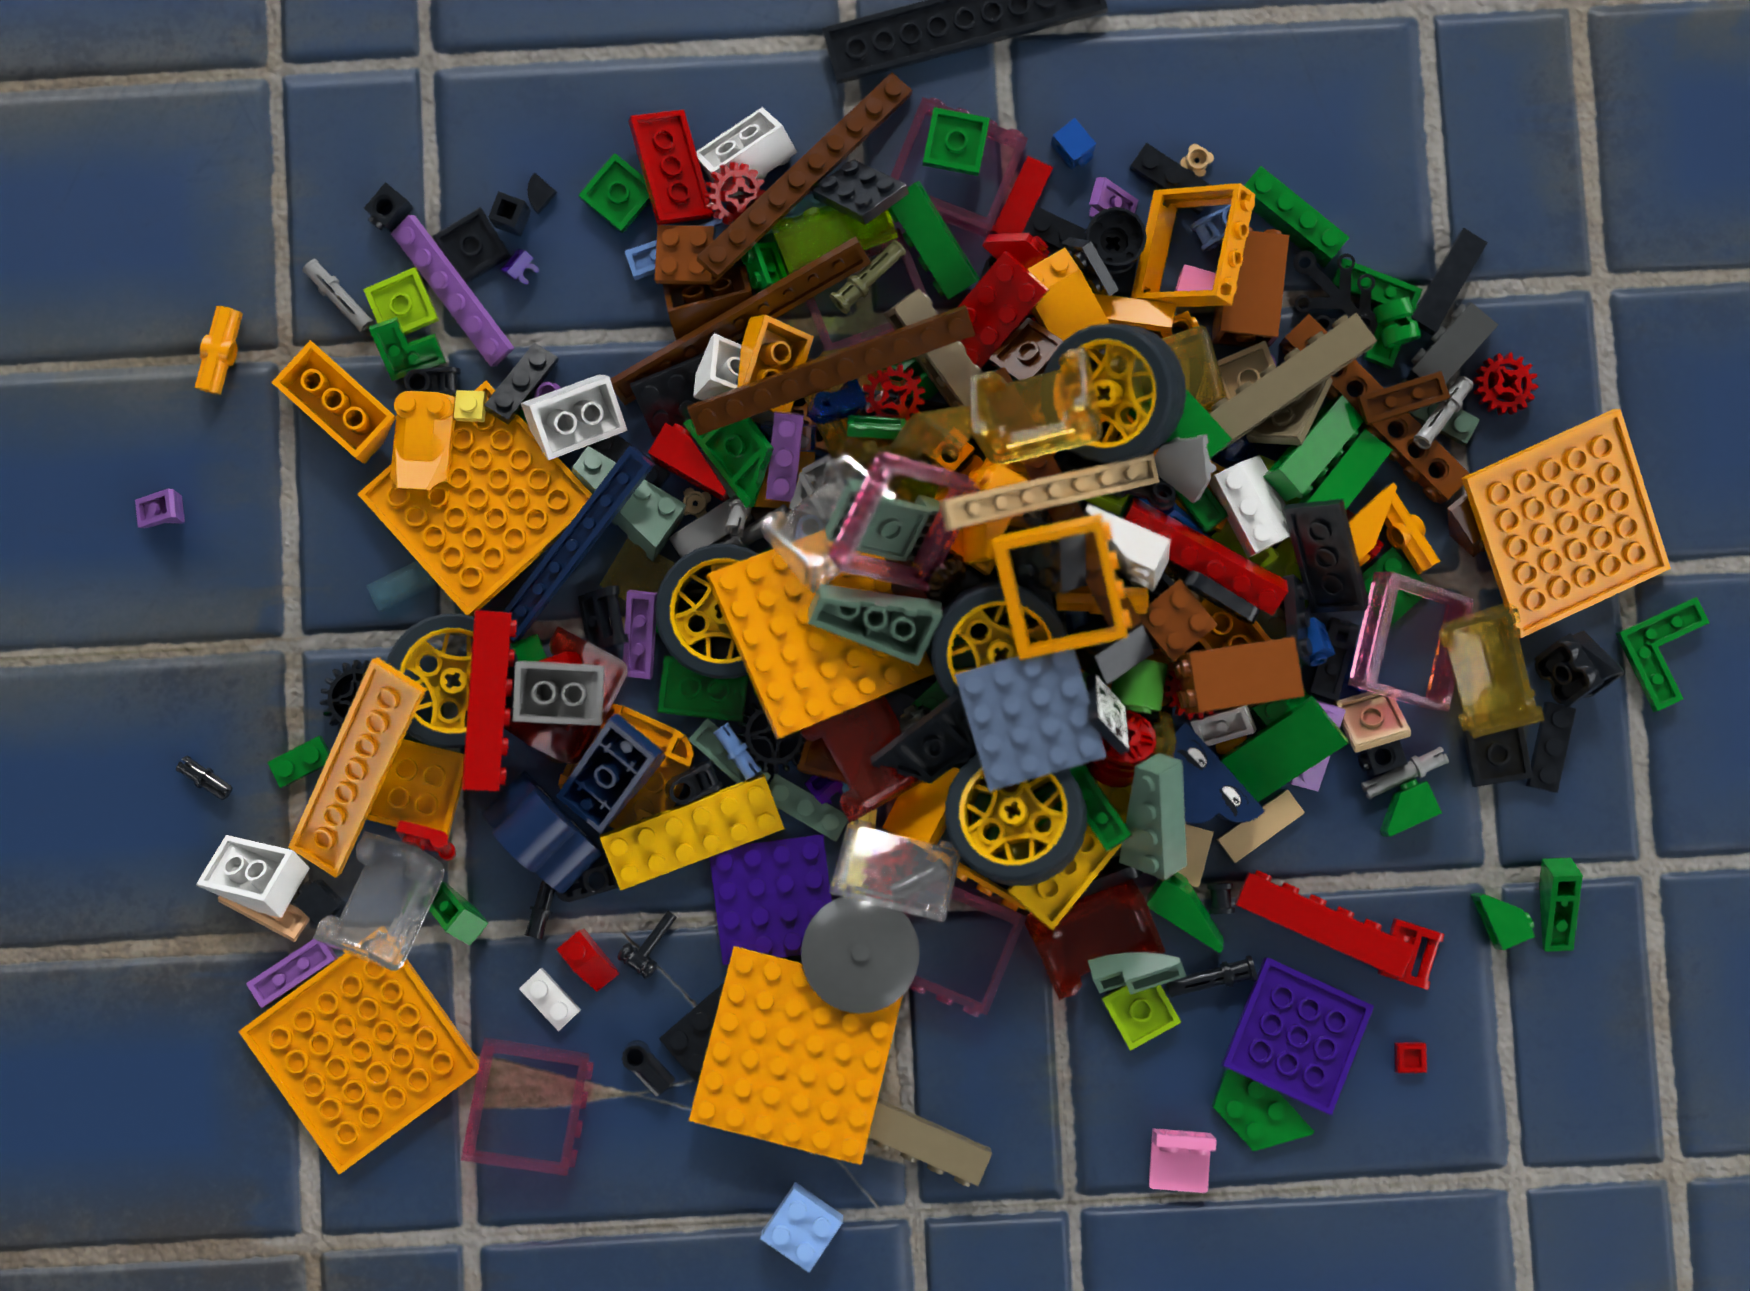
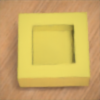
M456 390L453 418L456 421L485 422L486 411L484 404L487 402L485 391Z

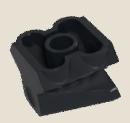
M1584 630L1574 635L1570 633L1534 658L1537 674L1540 678L1550 682L1553 699L1557 703L1565 705L1566 708L1571 707L1582 698L1596 695L1625 674L1622 667Z

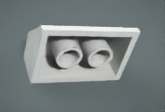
M762 107L703 146L696 153L699 164L713 183L715 179L711 173H721L720 165H727L729 167L730 162H736L739 166L741 163L748 164L749 170L754 169L758 171L756 179H763L768 172L777 166L786 164L797 151L783 125ZM745 179V184L749 186L748 181ZM738 191V192L733 193L732 195H728V196H729V197H734V196H737L738 194H741L742 192Z
M715 333L711 336L695 374L693 397L705 400L737 388L741 344ZM765 411L750 418L756 423L769 427L773 423L774 413Z
M599 374L521 403L529 429L547 460L628 431L609 376Z
M1260 455L1239 462L1215 474L1209 481L1214 495L1228 514L1227 519L1247 558L1290 537L1283 511L1286 504L1279 493L1263 477L1268 470Z

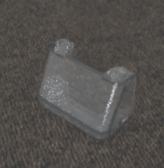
M846 452L838 459L833 458L827 463L824 468V483L788 514L785 515L782 511L770 512L761 522L762 535L802 584L812 593H816L819 584L827 585L863 553L854 551L848 546L828 541L825 527L848 479L866 481L873 494L896 499V495Z
M855 819L854 824L848 823L829 893L945 922L961 857L953 843L940 840L938 846L871 829V822Z
M364 831L356 846L357 860L365 865L340 918L332 915L326 916L319 923L313 939L377 966L396 971L402 967L443 881L445 870L440 861L417 846Z

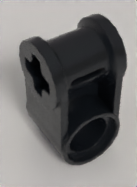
M456 367L412 369L405 375L404 385L408 391L439 392L456 397L458 375L461 374V369ZM422 378L426 380L424 388L421 390L413 389V384L417 379Z
M709 759L698 763L689 770L669 779L665 786L667 797L677 804L684 805L724 787L723 782L718 780L712 767L714 764L713 760ZM679 783H685L687 787L685 795L676 798L674 795L675 786Z

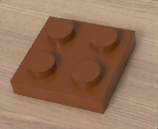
M658 225L654 277L656 284L713 285V275L697 262V256L715 240V227Z
M1181 579L1177 580L1149 603L1147 614H1138L1145 632L1170 663L1174 662L1218 625Z

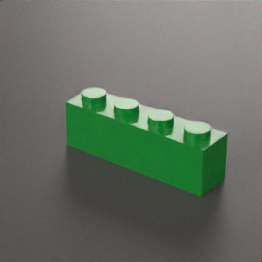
M1262 166L1258 168L1244 185L1256 194L1253 211L1276 230L1281 231V234L1289 235V240L1302 251H1311L1315 255L1317 263L1323 268L1350 238Z
M917 181L907 187L909 194L888 208L887 211L895 223H901L905 230L902 234L911 248L915 246L921 255L918 257V261L926 272L930 270L936 279L933 281V284L941 296L946 295L949 300L977 282L980 278L920 181Z
M1343 395L1327 402L1317 413L1302 446L1290 445L1263 477L1286 502L1296 497L1302 499L1313 489L1311 486L1313 481L1318 480L1328 471L1327 465L1329 462L1336 460L1344 452L1342 448L1347 441H1352L1359 434L1357 429L1364 422L1362 416Z
M1364 429L1358 438L1355 437L1352 441H1347L1343 446V449L1347 451L1344 456L1340 455L1328 465V468L1331 470L1329 475L1324 474L1312 485L1316 489L1313 495L1308 493L1299 503L1343 499L1346 510L1393 449Z

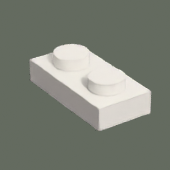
M1248 705L1227 708L1214 712L1212 716L1204 715L1202 720L1193 718L1191 721L1193 730L1207 746L1253 734L1257 730Z
M540 968L519 988L558 1031L581 1011L579 1006L543 968Z

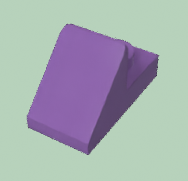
M1098 177L1091 194L1089 215L1094 218L1102 210L1113 207L1125 208L1135 214L1138 199L1106 177Z
M165 489L135 500L138 528H150L162 523H185L182 496L174 489Z

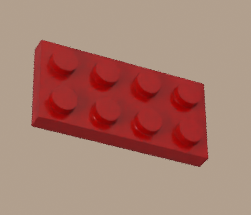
M684 109L630 116L628 122L657 225L711 218L714 213L713 210L707 209V205L711 202L709 198L704 197V194L708 192Z
M1008 251L1003 252L958 306H966L975 332L974 336L960 340V342L966 348V354L970 360L980 369L987 364L992 354L1011 336L1049 291L1044 284Z

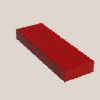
M1027 156L992 229V234L1023 232L1053 171L1052 166Z

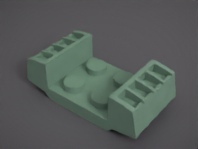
M848 479L825 527L828 541L848 546L854 551L904 562L907 560L925 562L940 529L943 527L944 521L940 503L936 499L919 495L914 504L873 494L866 481Z

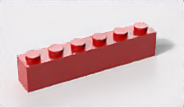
M1136 497L1132 499L1121 518L1170 539L1169 560L1188 570H1194L1207 576L1272 616L1288 593L1287 580Z
M475 610L462 789L499 791V785H505L506 768L501 767V756H507L508 738H503L504 726H509L510 708H505L506 696L511 697L512 679H507L508 667H513L515 653L514 649H509L510 637L515 638L517 625V620H511L512 613Z
M1256 870L1255 874L1247 873L1234 905L1400 979L1403 978L1416 947L1408 943L1410 937L1396 931L1389 935L1380 931L1382 928L1381 924L1367 918L1362 923L1353 919L1355 913L1338 906L1336 911L1326 907V900L1313 894L1310 895L1309 899L1298 894L1299 888L1283 882L1282 887L1271 882L1272 876Z

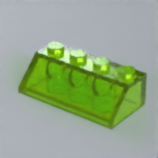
M827 205L821 208L812 207L805 210L802 215L794 218H782L771 229L789 275L855 236L864 250L898 238L888 209L864 225Z

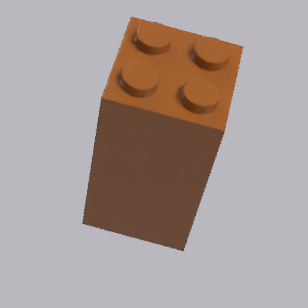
M1249 227L1232 306H1215L1211 344L1249 348L1266 341L1269 348L1278 338L1289 235L1281 234V231L1275 229L1259 232L1253 231V228Z
M1295 637L1186 653L1177 658V662H1174V674L1177 680L1180 679L1182 690L1178 692L1179 704L1182 709L1185 708V714L1304 696Z

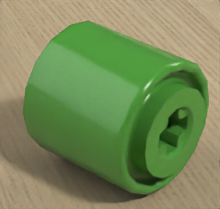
M1144 659L1113 680L1111 691L1126 706V710L1142 714L1159 712L1162 708L1168 664Z

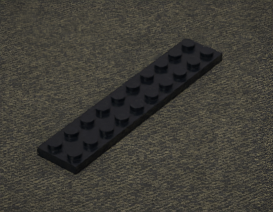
M925 0L823 27L822 32L838 85L1107 13L1108 7L1106 0Z

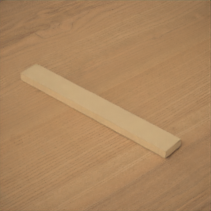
M1149 454L1125 461L1103 464L939 501L945 530L948 531L1159 483L1154 454Z

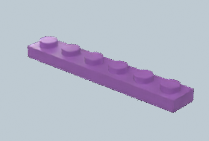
M408 215L391 235L490 367L497 366L515 349L417 217L415 215Z

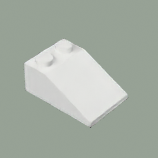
M1088 504L1086 507V517L1102 513L1103 522L1109 521L1113 539L1108 540L1110 552L1116 551L1119 563L1118 570L1130 581L1132 586L1148 588L1154 591L1169 562L1170 539Z
M226 835L196 885L256 912L281 918L310 868L293 850Z

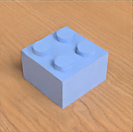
M795 1182L762 1230L760 1239L807 1272H810L842 1225L843 1215Z

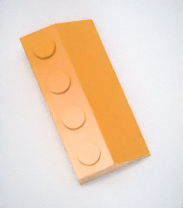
M311 340L271 382L352 456L364 464L384 444L396 418L393 413Z

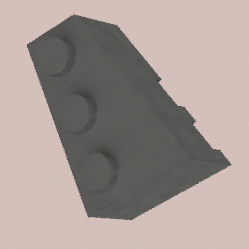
M1468 302L1466 305L1462 303L1450 316L1453 320L1447 327L1441 326L1430 338L1433 343L1426 351L1422 348L1412 358L1411 362L1414 365L1411 367V370L1419 377L1442 371L1445 383H1447L1495 330L1498 324L1472 302Z

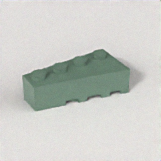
M587 446L573 465L572 473L593 494L616 462ZM644 479L612 520V523L615 526L618 525L628 535V538L635 545L638 544L646 552V556L654 562L682 522L686 504Z
M819 584L808 609L809 624L918 666L943 616L941 601Z
M1158 753L1135 767L1126 818V826L1133 835L1122 842L1119 863L1166 880L1187 866L1182 761Z

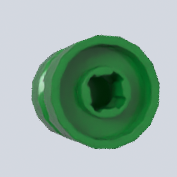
M1410 297L1392 300L1373 309L1377 325L1383 326L1380 335L1384 348L1404 345L1421 337L1418 322L1411 318L1415 312Z

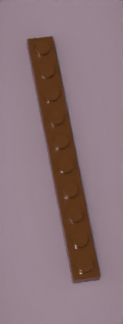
M891 72L697 256V262L718 280L807 196L812 188L828 176L910 98L912 89Z
M853 237L610 378L614 392L624 405L629 404L636 399L630 383L704 353L714 333L731 341H738L744 337L750 317L766 314L776 319L871 264L869 257L857 237Z
M963 305L687 406V409L699 436L974 336L975 332L967 308Z
M1004 366L980 379L979 382L1031 480L1062 474L1006 367ZM1077 501L1047 508L1054 522L1060 523L1085 517ZM1093 531L1086 532V583L1109 627L1115 626L1096 535ZM1115 573L1116 581H1119V578ZM1125 592L1126 598L1120 600L1122 609H1129L1132 627H1128V631L1140 625L1142 621Z

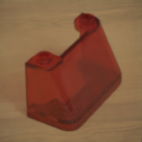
M558 626L549 644L552 655L566 651L576 652L580 656L582 664L605 666L604 721L626 680L628 667L620 658ZM513 713L510 717L509 726H504L505 730L529 746L567 764H576L583 758L600 728V725L513 721Z
M885 696L799 730L802 736L809 741L823 739L850 788L840 799L841 808L849 823L863 817L922 782L913 776L907 777L897 774L894 768L884 765L877 768L871 764V757L902 734L899 722Z
M1133 879L1077 900L1054 930L1047 928L1032 913L1024 920L1029 936L1059 1000L1078 993L1082 986L1080 976L1091 972L1088 960L1120 953L1146 952L1163 954L1166 952L1145 898Z

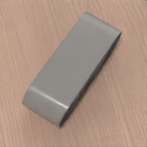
M734 497L702 515L669 538L680 558L695 549L717 544L731 536L733 527H731L730 532L727 534L725 526L730 514L728 506ZM751 514L746 518L744 527L754 520Z

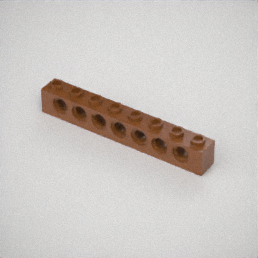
M1308 314L1279 344L1283 347L1282 352L1286 356L1296 348L1300 351L1306 348V345H1309L1307 341L1321 331L1325 335L1327 331ZM1354 360L1338 371V377L1331 376L1333 382L1326 397L1333 400L1343 395L1361 415L1356 400L1357 397H1352L1348 394L1347 385H1353L1357 388L1358 397L1384 388ZM1409 413L1366 426L1364 422L1361 424L1363 427L1362 431L1366 429L1393 449L1388 458L1391 461H1397L1404 468V474L1411 481H1417L1424 488V494L1433 502L1442 504L1449 500L1464 485L1462 477L1470 474L1436 439L1428 449L1417 446L1414 442V436L1420 431L1422 425ZM1388 425L1397 428L1398 438L1389 435L1387 431ZM1409 445L1415 446L1418 449V458H1413L1409 455ZM1430 465L1438 469V479L1430 476L1428 472Z

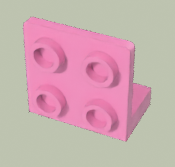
M1152 1128L1149 1187L1159 1190L1207 1193L1210 1151H1216V1138L1211 1133Z

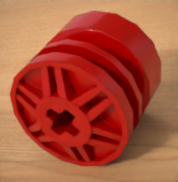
M1126 710L1130 751L1120 755L1100 734L1106 757L1086 763L1092 776L1100 783L1109 787L1124 788L1132 785L1135 767L1151 757L1156 745V733L1150 722L1142 715L1130 710Z

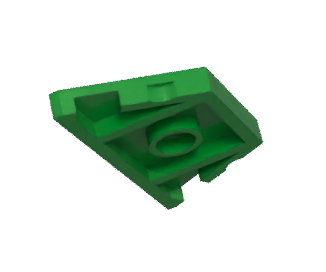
M749 417L698 436L692 419L686 420L683 423L685 427L690 431L691 435L745 507H753L774 449L760 429Z
M1229 1069L1224 1071L1221 1086L1215 1095L1212 1107L1253 1151L1306 1137L1315 1132L1279 1092Z

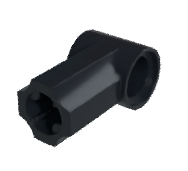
M635 1040L628 1043L622 1055L623 1065L629 1071H632L658 1097L676 1078L652 1054L645 1042ZM633 1049L640 1050L644 1055V1059L641 1062H633L629 1058V1051Z

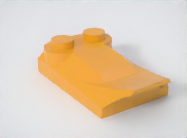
M404 391L395 399L394 410L397 415L390 478L394 481L396 489L430 490L438 483H448L456 422L453 418L456 397L439 392Z

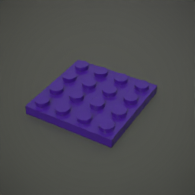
M819 834L743 844L709 857L723 965L730 963L734 946L776 957L801 955L802 942L809 923L820 909L832 901L824 835Z
M1265 957L1257 974V981L1253 984L1221 1066L1327 1115H1332L1374 1006Z

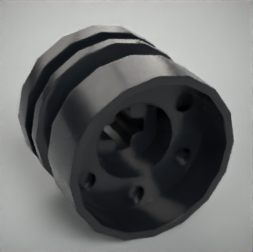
M1113 207L1104 209L1094 216L1082 239L1093 243L1111 277L1115 279L1131 271L1145 248L1147 235L1144 224L1136 214L1125 208ZM1114 245L1116 247L1110 251L1106 249V246Z

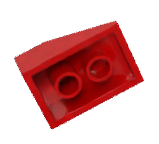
M665 423L648 451L652 460L722 502L730 499L725 488L693 442V437L689 435L690 431L677 423L673 427Z

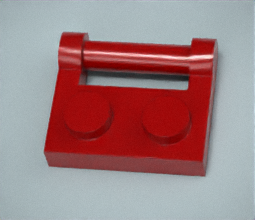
M399 820L396 832L402 839V842L407 845V849L417 853H424V850L436 852L445 861L455 858L456 848L449 842V837L444 831Z
M1394 918L1389 935H1392L1393 931L1410 937L1408 943L1416 947L1402 979L1378 970L1377 974L1429 990L1431 984L1428 981L1439 942L1443 943L1445 934ZM1423 936L1428 938L1417 977H1415L1411 973Z

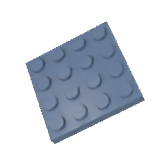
M1074 649L1021 660L1017 656L955 675L989 791L1106 757L1100 734L1089 722L1088 704L1090 701Z

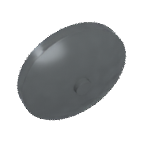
M870 894L846 895L825 905L809 923L802 942V965L806 978L813 990L831 1006L851 1013L874 1012L888 1007L897 1001L910 987L919 964L918 938L908 917L890 901Z

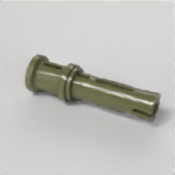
M893 240L860 273L850 275L844 286L837 292H832L829 295L834 305L843 313L848 314L850 307L859 298H865L868 295V288L906 254L904 247L898 241Z

